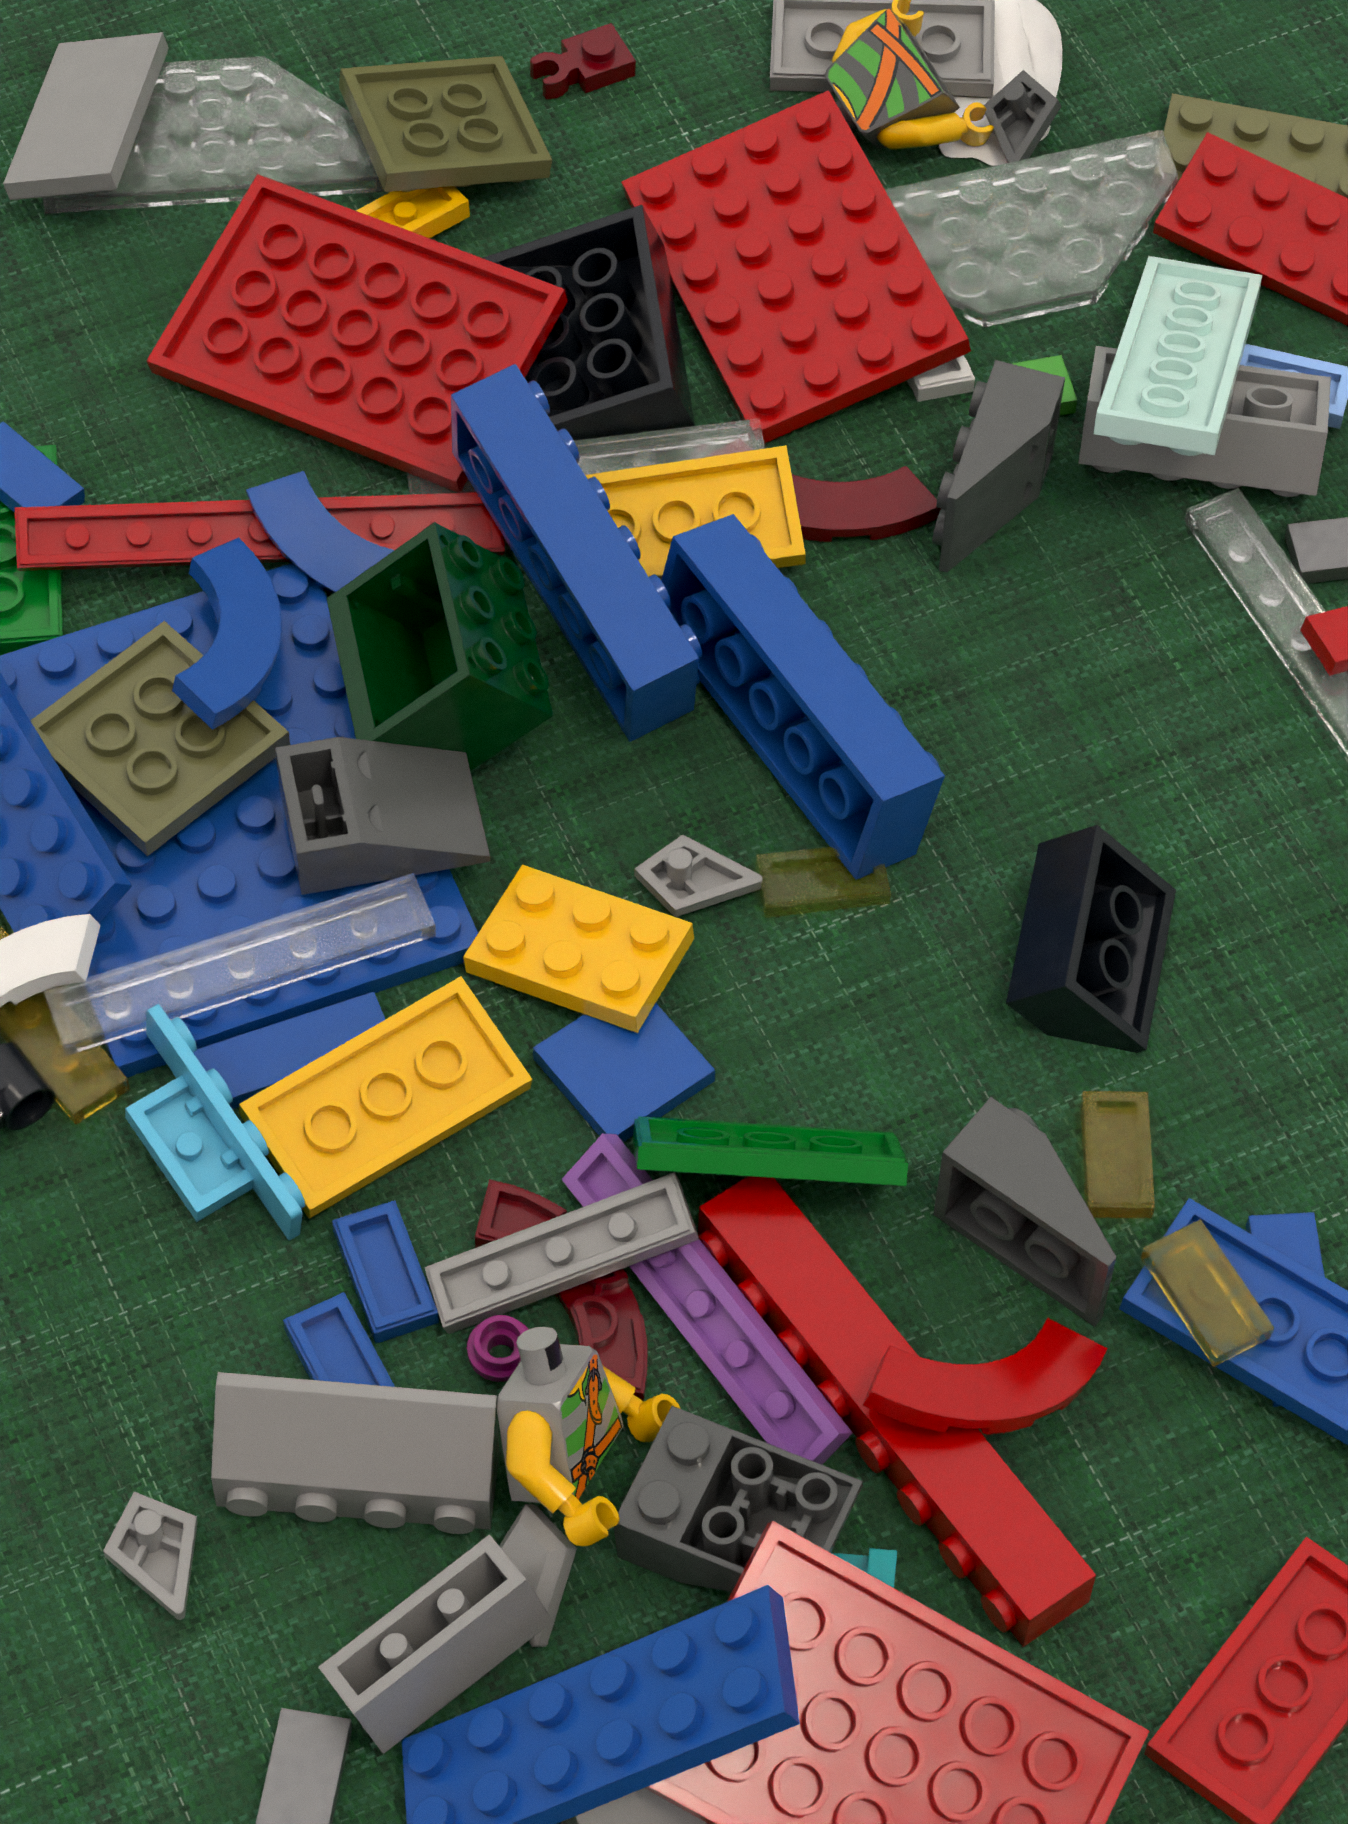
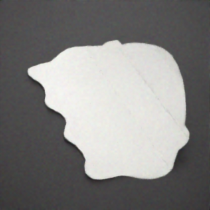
M995 0L993 97L1022 70L1027 72L1056 97L1062 71L1061 32L1055 18L1037 0ZM953 96L960 107L954 113L962 117L968 105L974 102L985 105L993 97ZM986 115L981 120L971 121L977 127L990 125ZM1050 126L1046 130L1041 140H1043L1048 135L1050 131ZM993 131L987 142L981 146L973 147L967 145L961 139L956 142L939 144L941 153L946 157H972L990 166L1002 169L1011 168Z

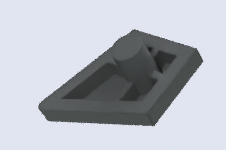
M1024 70L984 105L987 109L985 112L990 125L994 126L993 132L1014 174L1021 172L1062 107L1055 96Z

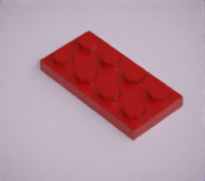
M1207 132L1157 217L1153 233L1227 269L1263 275L1261 285L1348 326V198Z
M1306 1537L1147 1744L1144 1755L1239 1824H1274L1348 1725V1565Z

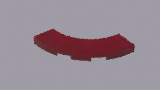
M739 441L713 456L750 450ZM907 466L879 477L850 482L819 481L792 474L801 531L805 540L832 542V537L869 535L870 540L881 539L922 527L936 520L941 508L936 507L937 499Z
M489 1179L475 1234V1248L566 1214L567 1210L531 1191ZM620 1269L555 1294L571 1320L578 1345L590 1346L596 1350L602 1365L634 1386L635 1392L633 1395L644 1401L648 1358L645 1323L628 1283V1276L625 1271Z

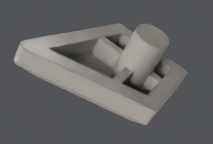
M681 835L634 868V876L674 917L762 888L763 880L760 874L685 835Z
M133 1492L103 1550L104 1556L176 1619L182 1620L185 1617L198 1525L197 1516Z
M525 1504L499 1547L527 1579L553 1620L552 1623L529 1640L532 1647H546L577 1548L536 1505Z

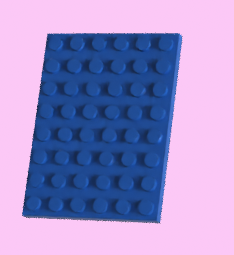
M293 563L266 571L279 599L282 615V634L275 665L262 684L261 692L254 701L289 731L290 745L334 737L356 739L327 597L323 588L301 572ZM202 591L0 655V672L26 715L32 720L163 621L167 622L202 655L213 644L218 633V624L216 623L212 605L205 592ZM276 757L149 856H146L72 787L132 885L130 890L99 923L100 929L86 982L81 983L119 1080L166 1065V1062L146 1035V1010L157 1004L162 1007L170 1020L179 1017L185 1023L198 1049L364 994L377 993L464 963L463 956L478 934L450 869L301 895L280 793Z

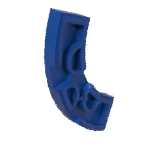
M304 471L246 489V495L255 516L280 553L286 559H289L301 572L315 581L318 586L332 594L394 551L361 538L339 523L317 498Z
M239 537L192 557L189 574L200 585L212 605L216 623L218 624V633L209 650L195 664L175 675L172 692L212 730L231 720L259 695L262 684L275 665L282 634V615L274 585L261 562Z

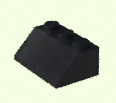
M1098 825L1039 843L1006 1004L1049 1036L1135 1053L1147 1050L1176 889Z

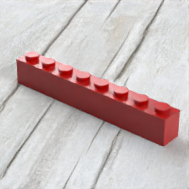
M748 1176L699 1207L698 1236L701 1242L857 1437L855 1444L864 1462L875 1473L884 1471L898 1489L896 1492L898 1501L906 1515L916 1525L920 1526L925 1523L939 1540L938 1548L948 1568L958 1578L962 1579L967 1576L981 1593L982 1607L991 1622L1002 1632L1010 1630L1024 1647L1087 1604L1091 1597L1096 1574L977 1428L949 1426L946 1432H938L889 1418L862 1406L881 1359L890 1345L916 1356L918 1355L775 1178Z

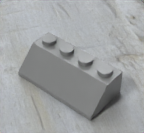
M1096 346L1078 464L1092 465L1100 471L1109 473L1122 470L1151 473L1159 479L1168 481L1182 478L1210 481L1218 487L1227 489L1239 488L1241 486L1269 489L1273 493L1285 497H1294L1300 494L1317 495L1328 434L1331 377L1240 365L1215 455L1202 453L1195 456H1186L1175 453L1169 447L1146 443L1123 445L1114 442L1109 437L1093 434L1096 412L1117 352V348Z
M218 1372L215 1390L211 1471L216 1506L226 1507L229 1511L242 1516H260L268 1510L295 1513L298 1517L312 1522H329L338 1516L361 1518L371 1525L382 1528H397L408 1522L432 1524L438 1530L451 1534L469 1533L474 1528L491 1530L499 1461L497 1395Z

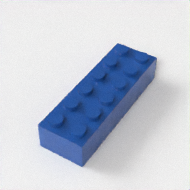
M514 364L451 394L452 453L625 736L631 742L694 710L696 685L700 683L698 663L699 658L702 657L701 646L692 629L687 624L679 626L669 610L671 608L669 594L660 578L655 574L648 577L638 561L641 557L640 550L631 531L625 525L617 527L608 513L610 503L599 480L594 476L587 479L577 463L580 461L578 449L569 432L565 428L557 431L547 415L550 413V407L543 390L534 380L527 383L517 365Z
M734 514L673 536L661 581L671 600V608L669 610L679 626L687 624L694 632L701 646L702 657L699 658L698 663L700 682L855 880L916 855L945 777L934 756L921 747L905 727L899 713L894 708L888 706L868 681L862 667L850 659L833 638L828 625L817 618L798 594L794 583L789 578L783 576L764 552L760 541L746 530Z

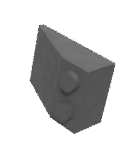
M990 1097L943 1151L933 1215L1095 1327L1103 1317L1116 1255L1046 1134L1039 1130L1034 1120L1025 1112L1017 1108H1007Z

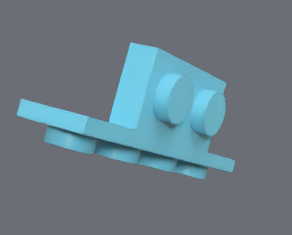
M159 1004L146 1010V1035L171 1069L176 1079L126 1107L125 1118L195 1221L198 1222L253 1189L289 1241L300 1235L301 1209L305 1207V1201L294 1180L285 1172L278 1176L265 1157L269 1154V1150L262 1134L250 1120L241 1123L229 1105L233 1102V1098L227 1084L214 1068L206 1072L193 1053L197 1051L195 1040L185 1023L179 1017L170 1020Z

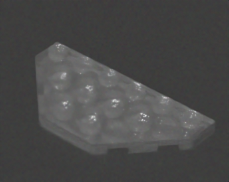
M264 56L164 62L117 190L43 197L45 214L242 201L257 174L315 196L384 192V189L350 112Z
M1163 130L885 189L948 303L963 310L964 318L982 327H988L1097 303L1108 287V279L1119 263L1122 260L1126 261L1148 230L1149 221L1161 203L1166 204L1177 185L1178 173Z

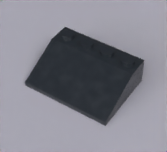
M643 205L483 257V259L565 289L568 302L525 377L527 383L534 380L543 390L550 407V413L547 415L557 431L565 428L573 438L576 446L641 445L696 427L665 246Z

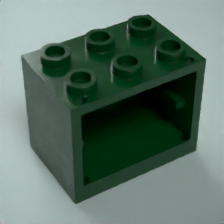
M434 522L327 598L356 739L466 752L469 768L472 771L553 717L547 692L549 681L544 669L541 667L535 642L537 635L536 627L529 616L523 592L524 578L520 569L512 560L507 557H500L477 545L469 537L458 535Z

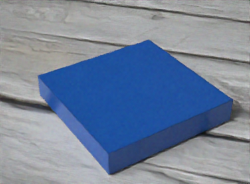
M655 1003L638 1033L584 1014L533 1047L534 1061L599 1136L602 1133L617 1134L622 1142L633 1136L634 1120L638 1119V1116L660 1118L715 1081V1069L657 1003Z

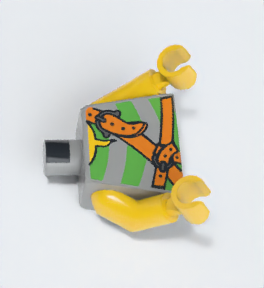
M535 1327L523 1332L518 1337L516 1343L521 1361L499 1393L496 1404L510 1496L512 1501L541 1503L552 1514L558 1509L565 1515L563 1526L569 1541L576 1546H590L608 1536L607 1530L619 1523V1514L615 1506L605 1497L597 1496L584 1504L579 1501V1498L624 1426L621 1413L623 1412L628 1415V1427L635 1439L641 1442H652L655 1440L671 1406L679 1409L680 1406L673 1397L663 1393L642 1401L633 1395L635 1392L634 1386L602 1365L596 1350L590 1346L560 1344L557 1332L553 1328Z

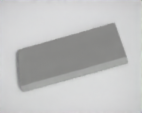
M773 0L770 91L825 92L829 90V92H834L825 78V72L832 64V58L846 27L850 23L875 12L891 9L893 0ZM911 0L910 9L905 15H913L918 11L924 12L922 27L915 36V39L952 96L993 97L995 0Z
M163 32L58 44L3 182L10 200L117 190L169 49Z

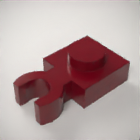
M612 23L561 40V54L544 52L530 59V75L533 79L551 75L542 79L543 96L545 99L561 97L568 91L570 85L579 83L586 94L634 77L636 70V60Z

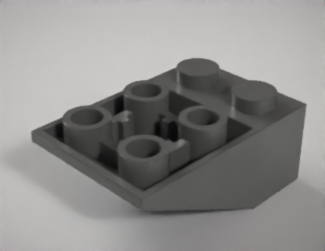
M995 360L988 382L977 381L969 407V416L975 418L972 419L969 428L964 426L960 428L953 452V461L958 463L953 473L945 472L937 497L936 507L941 508L936 521L932 544L941 546L939 571H950L1039 497L1054 453L1065 377Z
M334 737L275 748L280 793L301 895L490 862V853L466 752L344 737Z
M671 1406L618 1511L619 1523L614 1526L617 1556L680 1583L732 1592L767 1523L775 1521L831 1553L863 1487V1481Z

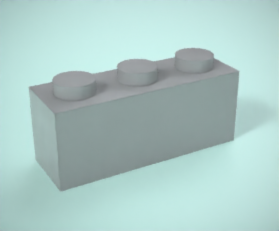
M489 1534L318 1668L384 1754L547 1627L553 1620L527 1579Z

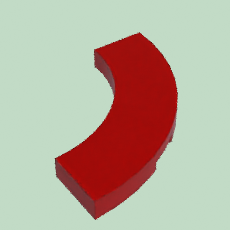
M1048 1317L1035 1339L1026 1347L1006 1358L988 1363L952 1364L938 1362L916 1356L890 1345L881 1359L862 1406L889 1418L938 1432H946L949 1426L980 1428L982 1433L986 1435L1011 1432L1030 1427L1036 1419L1058 1409L1063 1410L1090 1381L1100 1366L1108 1348Z

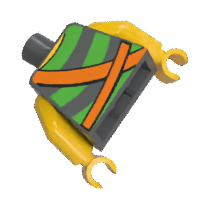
M893 0L891 9L880 10L854 21L846 27L832 58V64L825 72V78L838 96L839 100L836 104L852 132L858 128L861 134L878 149L885 147L889 149L928 147L956 142L960 139L965 144L973 147L981 146L987 142L994 126L977 127L971 122L981 120L987 110L986 107L979 102H974L968 105L962 117L954 113L960 108L915 39V36L921 30L924 12L918 11L913 15H905L910 9L911 0Z

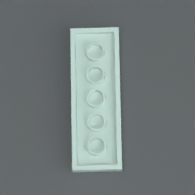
M1148 256L1096 412L1093 434L1109 437L1114 442L1123 445L1146 443L1169 447L1175 453L1186 456H1195L1202 453L1215 455L1258 302L1263 275Z

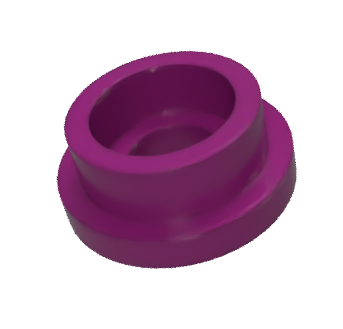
M495 1315L485 1319L473 1329L468 1338L467 1355L471 1367L477 1374L487 1380L495 1382L508 1381L521 1361L516 1343L517 1339L523 1332L529 1329L522 1322L507 1315ZM497 1345H506L513 1350V1353L505 1358H496L491 1356L489 1351Z

